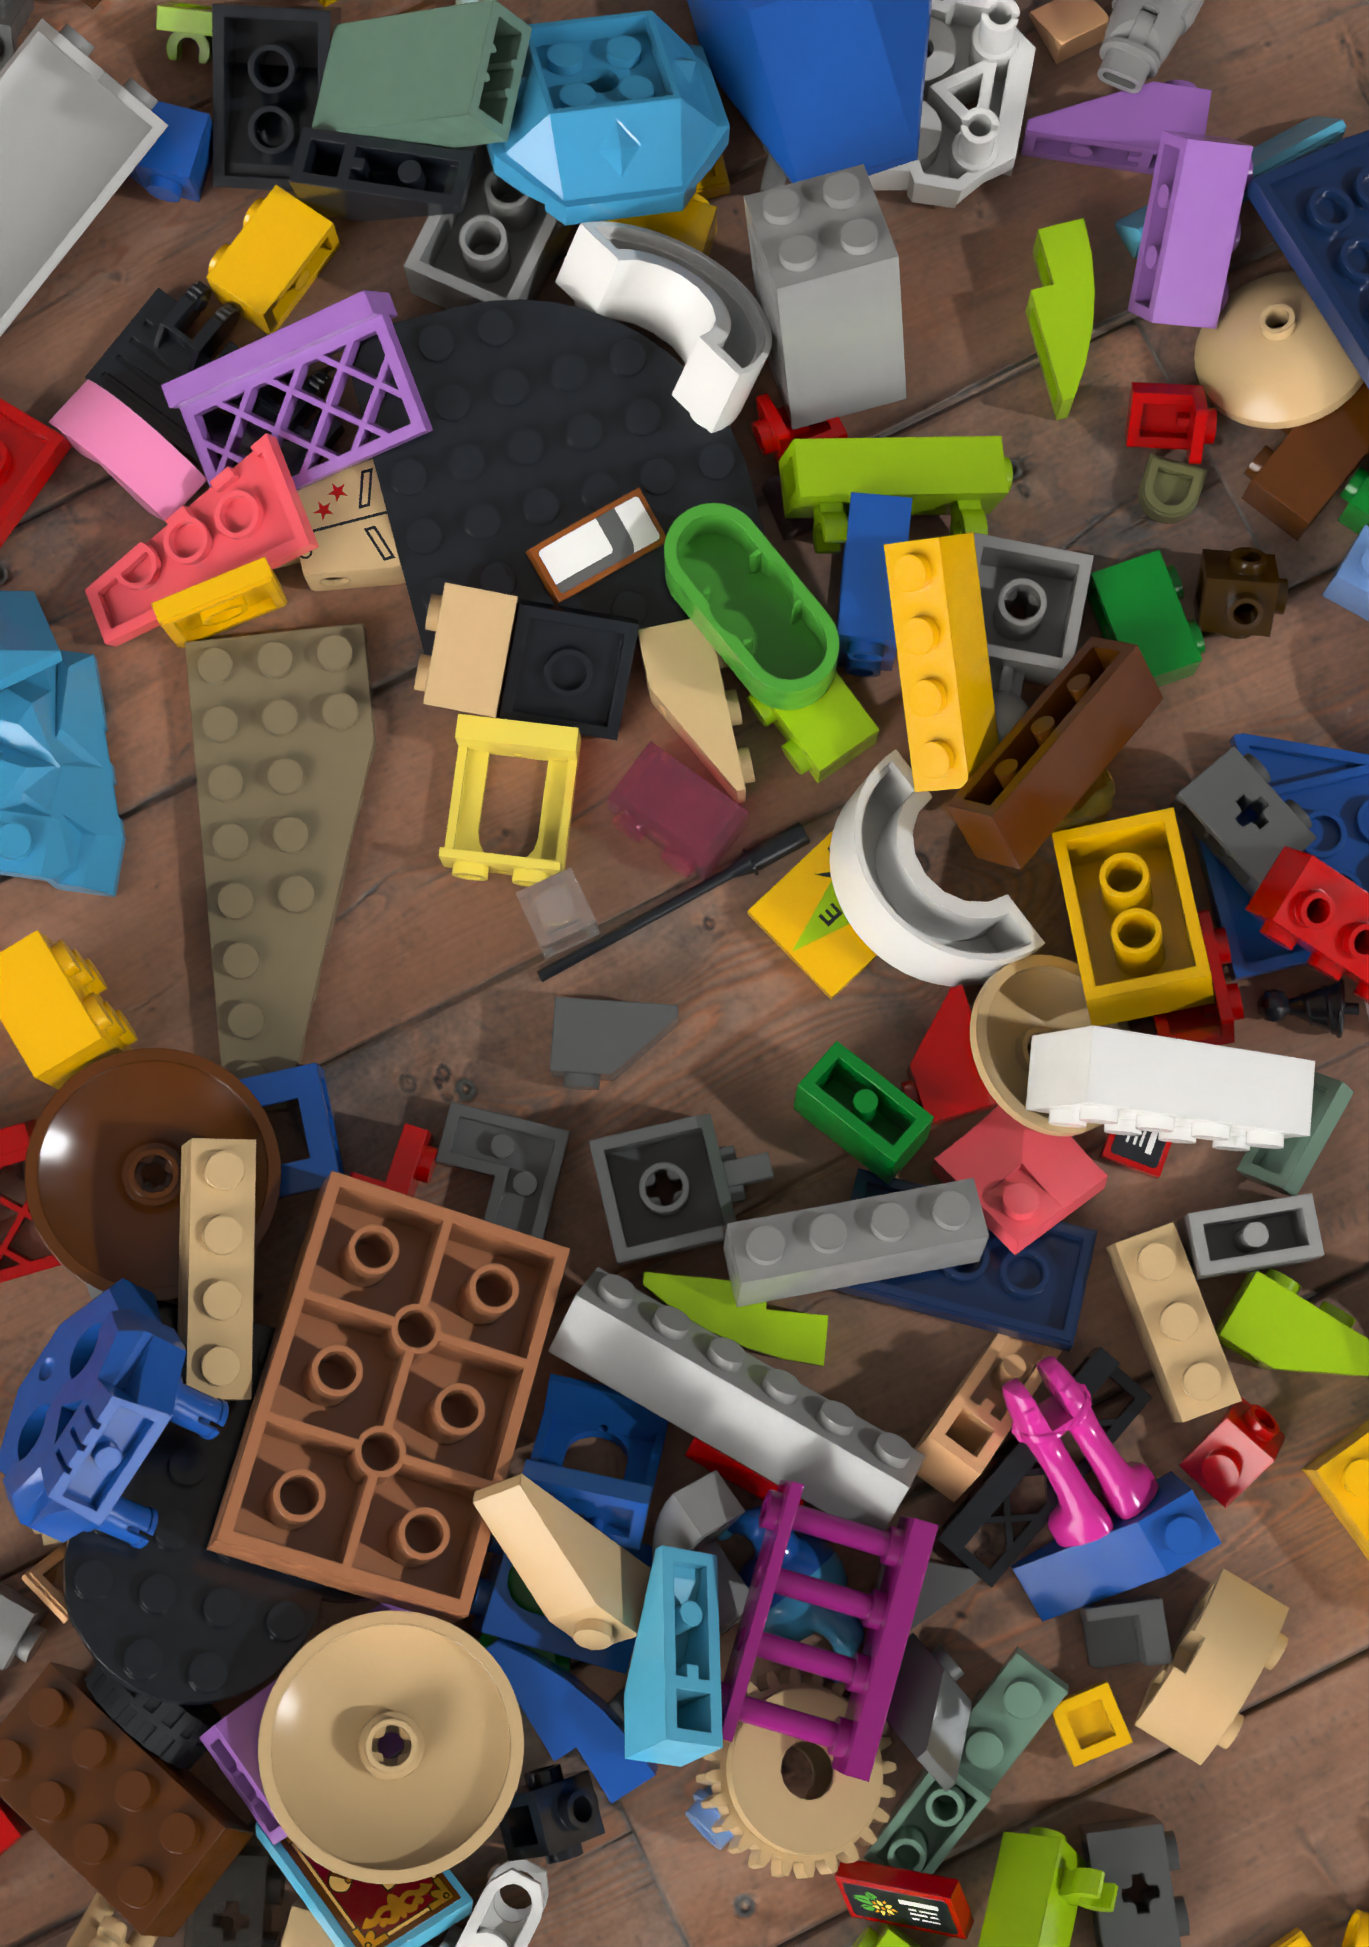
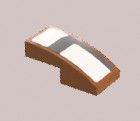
M637 488L542 541L525 553L554 604L557 605L665 544L666 535L640 488Z

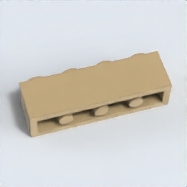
M191 1138L181 1147L177 1335L187 1352L180 1375L184 1384L214 1398H220L225 1401L251 1400L256 1140Z

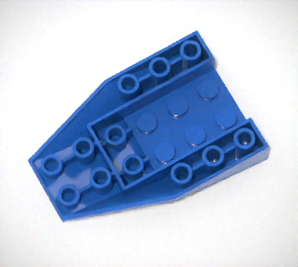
M687 0L699 44L703 46L713 78L791 183L864 164L866 172L870 176L917 160L932 0Z

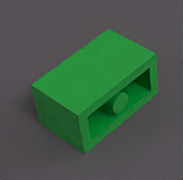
M1160 550L1091 573L1086 596L1103 639L1138 645L1158 687L1194 675L1202 662L1201 654L1205 653L1204 639L1197 622L1194 619L1187 621L1179 601L1184 597L1180 576L1172 564L1165 565Z
M838 1041L829 1048L797 1085L793 1106L796 1112L888 1185L926 1142L934 1119L930 1113Z

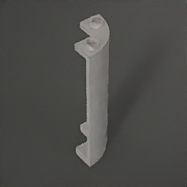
M43 18L0 71V337L169 126L151 111L159 102L131 77L123 86L89 58V55L95 49L90 42L67 23L58 32Z

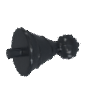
M1340 978L1339 982L1323 985L1321 988L1307 993H1300L1298 996L1288 999L1284 991L1275 988L1265 990L1263 995L1259 997L1257 1004L1259 1013L1264 1020L1271 1022L1281 1021L1284 1016L1289 1014L1309 1022L1310 1025L1318 1026L1332 1035H1336L1337 1038H1341L1343 1035L1344 1014L1359 1015V1003L1345 1002V980L1343 978Z

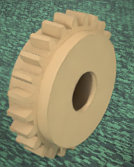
M796 1668L782 1670L779 1680L773 1671L757 1676L758 1688L749 1682L746 1696L831 1721H835L838 1716L845 1717L850 1696L847 1698L842 1697L845 1683L829 1681L822 1687L823 1676L809 1672L805 1673L801 1681L800 1673ZM738 1721L733 1741L723 1740V1748L702 1757L705 1760L711 1761L710 1771L696 1775V1782L711 1785L713 1795L706 1797L700 1802L702 1809H718L721 1817L711 1827L712 1831L715 1834L730 1830L734 1837L730 1841L727 1850L731 1854H736L750 1849L748 1866L752 1869L764 1868L771 1860V1875L777 1878L788 1876L792 1867L797 1879L813 1878L815 1866L821 1875L835 1873L838 1871L837 1858L845 1864L856 1862L860 1859L854 1843L863 1847L874 1845L877 1841L873 1831L868 1827L870 1824L887 1823L890 1816L878 1806L880 1800L893 1798L896 1795L895 1789L883 1784V1775L896 1771L897 1765L890 1761H882L880 1752L892 1744L891 1738L881 1737L870 1780L867 1782L844 1775L831 1768L834 1756L828 1754V1747ZM790 1747L796 1748L806 1756L813 1772L812 1786L803 1799L798 1798L788 1790L781 1775L782 1759Z

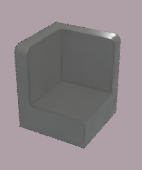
M1155 1595L1096 1602L1080 1608L1087 1660L1092 1668L1138 1662L1146 1666L1172 1663L1162 1598Z

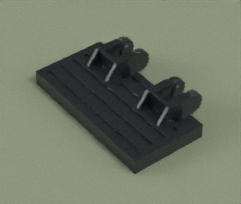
M199 281L194 285L192 284L178 302L160 288H157L85 376V379L98 384L123 402L161 434L182 455L203 470L180 408H169L161 385L212 362L213 360L210 358L237 325V322L240 320L241 311L231 303H225L216 310L215 314L212 315L193 340L185 335L186 331L206 308L212 295V289ZM230 341L216 359L240 348ZM320 370V372L317 371L316 374L309 378L302 389L324 399L329 393L328 391L331 388L333 379ZM293 373L281 379L290 383ZM270 384L260 388L252 412L276 423L281 409V405L276 401L284 391ZM242 397L231 402L240 406ZM299 398L288 429L312 440L322 410L305 429L302 426L316 410L317 406ZM216 408L203 414L202 416L211 439L226 446L236 415L222 408ZM336 418L333 419L324 444L329 449L333 447L345 432L343 424ZM248 421L238 452L248 456L253 451L251 446L266 433L271 435L272 432ZM284 438L281 451L293 477L300 473L308 449ZM217 453L219 460H221L222 455ZM320 455L317 465L324 458L323 456ZM234 461L232 468H234L238 464V462Z

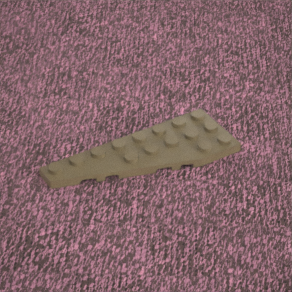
M363 623L185 642L221 1067L238 1079L301 1065L306 1044L305 1035L314 1000L316 1001L321 981L320 972L326 947H329L350 859L349 850L357 817H360L364 800L363 791L370 764L372 765L377 745L367 636ZM292 1100L262 1108L266 1114L290 1111Z

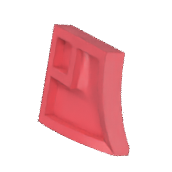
M999 1105L968 1133L935 1157L931 1170L942 1183L974 1178L987 1228L1014 1255L1105 1188L1108 1175L1086 1154L1072 1136H1052L1034 1131L1013 1119Z

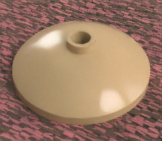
M1295 271L1266 275L1234 290L1228 295L1227 303L1219 313L1217 328H1201L1196 341L1195 369L1199 384L1204 387L1205 396L1223 415L1251 427L1283 429L1311 423L1342 406L1357 392L1364 382ZM1285 324L1281 328L1273 329L1274 326Z
M1041 954L1030 955L1024 959L1009 963L997 970L984 983L977 995L971 1013L970 1042L972 1054L978 1073L988 1092L997 1104L1013 1119L1034 1131L1052 1136L1079 1135L1102 1125L1087 1122L1086 1127L1083 1128L1055 1126L1048 1124V1113L1026 1110L1030 1063L1028 1050L1031 1052L1032 1036L1091 1026L1078 964L1062 957ZM1127 1021L1101 1026L1130 1031Z

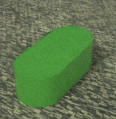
M706 503L692 507L682 513L671 525L664 544L665 578L668 589L675 601L758 701L780 710L801 709L818 701L828 691L834 680L839 653V635L830 615L753 521L742 511L726 504Z

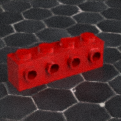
M1284 846L1245 910L1264 922L1259 932L1273 942L1292 951L1297 943L1309 951L1311 955L1306 963L1317 971L1338 982L1343 974L1356 982L1357 986L1352 993L1369 1004V893L1315 856Z

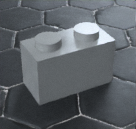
M1312 1193L1188 1213L1177 1221L1180 1240L1196 1281L1307 1263L1325 1255Z

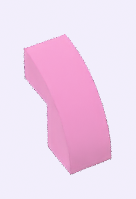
M89 379L48 422L81 455L100 464L148 513L163 521L182 505H185L207 481V478L153 427L123 402Z

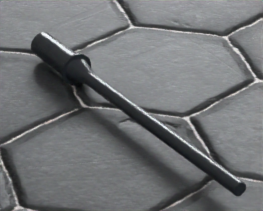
M797 822L748 850L742 849L743 853L728 868L537 971L542 982L550 979L733 878L749 874L759 875L758 871L810 843L800 822Z

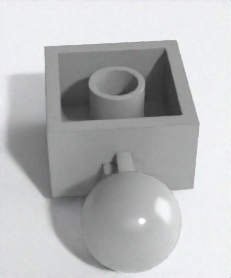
M974 533L997 731L1000 743L1029 710L1028 705L1021 699L1024 682L1049 686L1075 656L1094 555ZM1013 604L1025 606V620L1012 617L1010 611Z

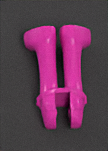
M1048 1356L1038 1362L1036 1367L1051 1397L1037 1405L1028 1390L1017 1378L1006 1382L1002 1386L1007 1409L1013 1421L1012 1434L1015 1435L1019 1442L1027 1444L1046 1473L1057 1495L1059 1504L1048 1515V1527L1057 1544L1067 1548L1081 1546L1108 1535L1114 1529V1524L1103 1504L1091 1491L1060 1438L1066 1431H1070L1100 1483L1102 1498L1116 1517L1130 1519L1137 1516L1153 1500L1159 1485L1152 1471L1145 1464L1133 1461L1126 1462L1120 1456L1098 1422L1091 1407V1394L1087 1390L1086 1385L1076 1382L1068 1370L1054 1356Z

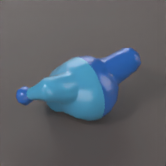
M762 1506L745 1510V1513L718 1538L719 1541H724L734 1534H739L751 1541L755 1553L738 1573L748 1589L750 1588L766 1531L765 1528L759 1527V1516ZM792 1530L781 1568L847 1587L848 1580L844 1564L837 1552L822 1539L804 1533H794ZM776 1593L773 1595L763 1630L764 1632L798 1642L817 1632L827 1638L833 1647V1652L852 1657L858 1651L865 1637L859 1618ZM828 1678L829 1680H831V1681L834 1682V1683H843V1682H840V1681H837V1680H833V1679Z

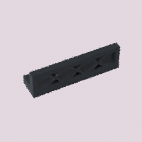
M1096 1347L1089 1352L1071 1375L1076 1382L1086 1385L1091 1397L1106 1379L1110 1378L1133 1398L1116 1418L1098 1420L1101 1426H1109L1105 1433L1113 1444L1152 1399V1396L1117 1367L1120 1363L1102 1347ZM1017 1439L942 1525L935 1537L936 1540L967 1567L972 1569L991 1588L1048 1522V1515L1059 1504L1057 1495L1042 1468H1032L1037 1459L1027 1444L1019 1442ZM1085 1456L1076 1465L1083 1478L1092 1470ZM1044 1475L1046 1501L1036 1513L1011 1514L1010 1493L1024 1476ZM1002 1503L1003 1515L991 1516ZM1029 1521L1013 1539L1012 1522ZM1004 1523L1006 1549L988 1568L968 1551L965 1546L984 1524Z

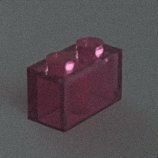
M652 741L649 742L607 798L609 811L615 815L611 823L637 843H640L646 837L664 850L659 856L660 859L686 878H689L695 872L706 880L749 823V811Z

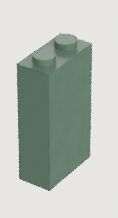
M483 0L335 24L312 128L443 148L508 142L532 27L496 0Z

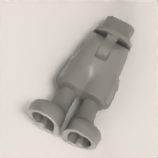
M1112 0L1113 10L1099 51L1103 61L1097 72L1098 78L1102 82L1125 92L1139 93L1145 80L1157 75L1160 66L1170 54L1178 38L1183 36L1195 22L1194 19L1200 11L1204 0Z

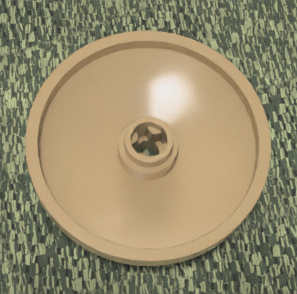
M379 1611L355 1616L331 1626L304 1645L283 1669L271 1690L261 1719L258 1738V1762L263 1790L271 1811L289 1839L303 1853L326 1869L350 1879L376 1884H401L429 1878L452 1868L475 1852L492 1835L510 1807L518 1787L524 1756V1732L519 1705L512 1686L497 1661L477 1640L453 1624L433 1616L409 1611ZM388 1732L397 1733L403 1740L402 1752L393 1759L384 1758L383 1754L379 1753L378 1750L379 1739Z

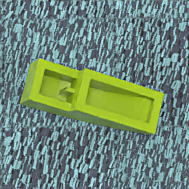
M1084 218L1038 229L1032 251L1042 287L1031 290L1025 313L1056 420L1068 418L1086 365L1093 330L1095 298L1093 260Z
M644 1272L643 1285L667 1306L681 1310L691 1321L715 1335L731 1339L744 1349L776 1359L819 1367L824 1366L828 1315L766 1309L767 1302L736 1307L730 1280Z

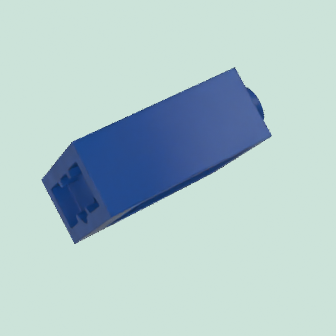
M851 492L836 625L839 635L837 666L845 667V673L849 675L877 677L881 674V670L892 671L897 647L884 544L909 540L912 498Z

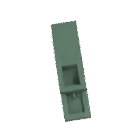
M1017 1646L985 1689H980L972 1699V1708L956 1784L946 1792L923 1767L889 1815L888 1822L883 1824L875 1836L877 1841L874 1845H869L863 1858L871 1863L933 1874L989 1802L992 1790L1066 1696L1069 1685Z

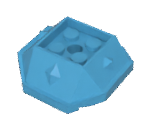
M652 10L528 24L532 27L508 142L486 144L494 173L520 193L545 204V211L565 226L683 211L695 194L696 185L712 169L729 144L730 124L703 46L686 43Z

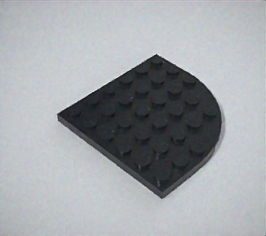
M524 299L496 300L469 304L393 323L433 431L374 456L373 461L425 655L432 656L436 634L435 631L425 630L431 594L443 595L445 582L518 596V599L555 605L525 552L637 488H640L666 536L673 522L682 513L692 507L706 503H721L737 508L746 514L765 536L749 472L730 426L728 425L722 430L710 433L691 418L690 412L672 396V392L684 367L667 351L641 333L614 319L583 308L556 302ZM377 334L361 341L353 366L378 377L385 357ZM392 374L389 383L396 385L395 379ZM351 375L361 416L363 417L374 386ZM386 392L375 423L391 431L411 424L403 400ZM371 432L368 442L381 436ZM664 544L557 604L563 607L635 618L639 622V629L690 619L668 589L665 578Z

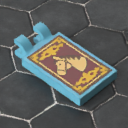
M256 1821L257 1838L336 1947H420L472 1913L473 1900L450 1869L429 1878L401 1884L362 1882L334 1873L316 1863L303 1853L288 1836L273 1845Z

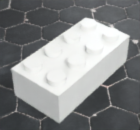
M1094 1025L1032 1036L1026 1110L1048 1113V1124L1055 1126L1083 1128L1086 1127L1088 1122L1104 1124V1132L1117 1135L1139 1136L1142 1135V1130L1159 1132L1158 1140L1165 1142L1192 1144L1196 1143V1138L1213 1140L1212 1148L1220 1150L1250 1151V1146L1280 1149L1284 1148V1138L1310 1136L1315 1061Z

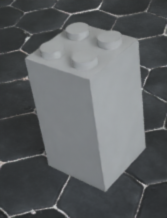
M864 164L744 196L756 300L764 310L772 332V347L767 359L792 430L907 399L899 255Z

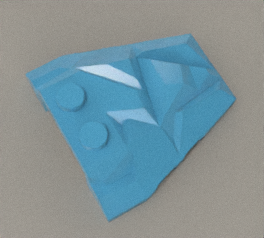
M60 650L61 662L0 691V875L47 881L57 890L116 897L126 836L123 820L119 818L114 785H117L114 765L110 763L105 732L108 731L97 658L94 654Z

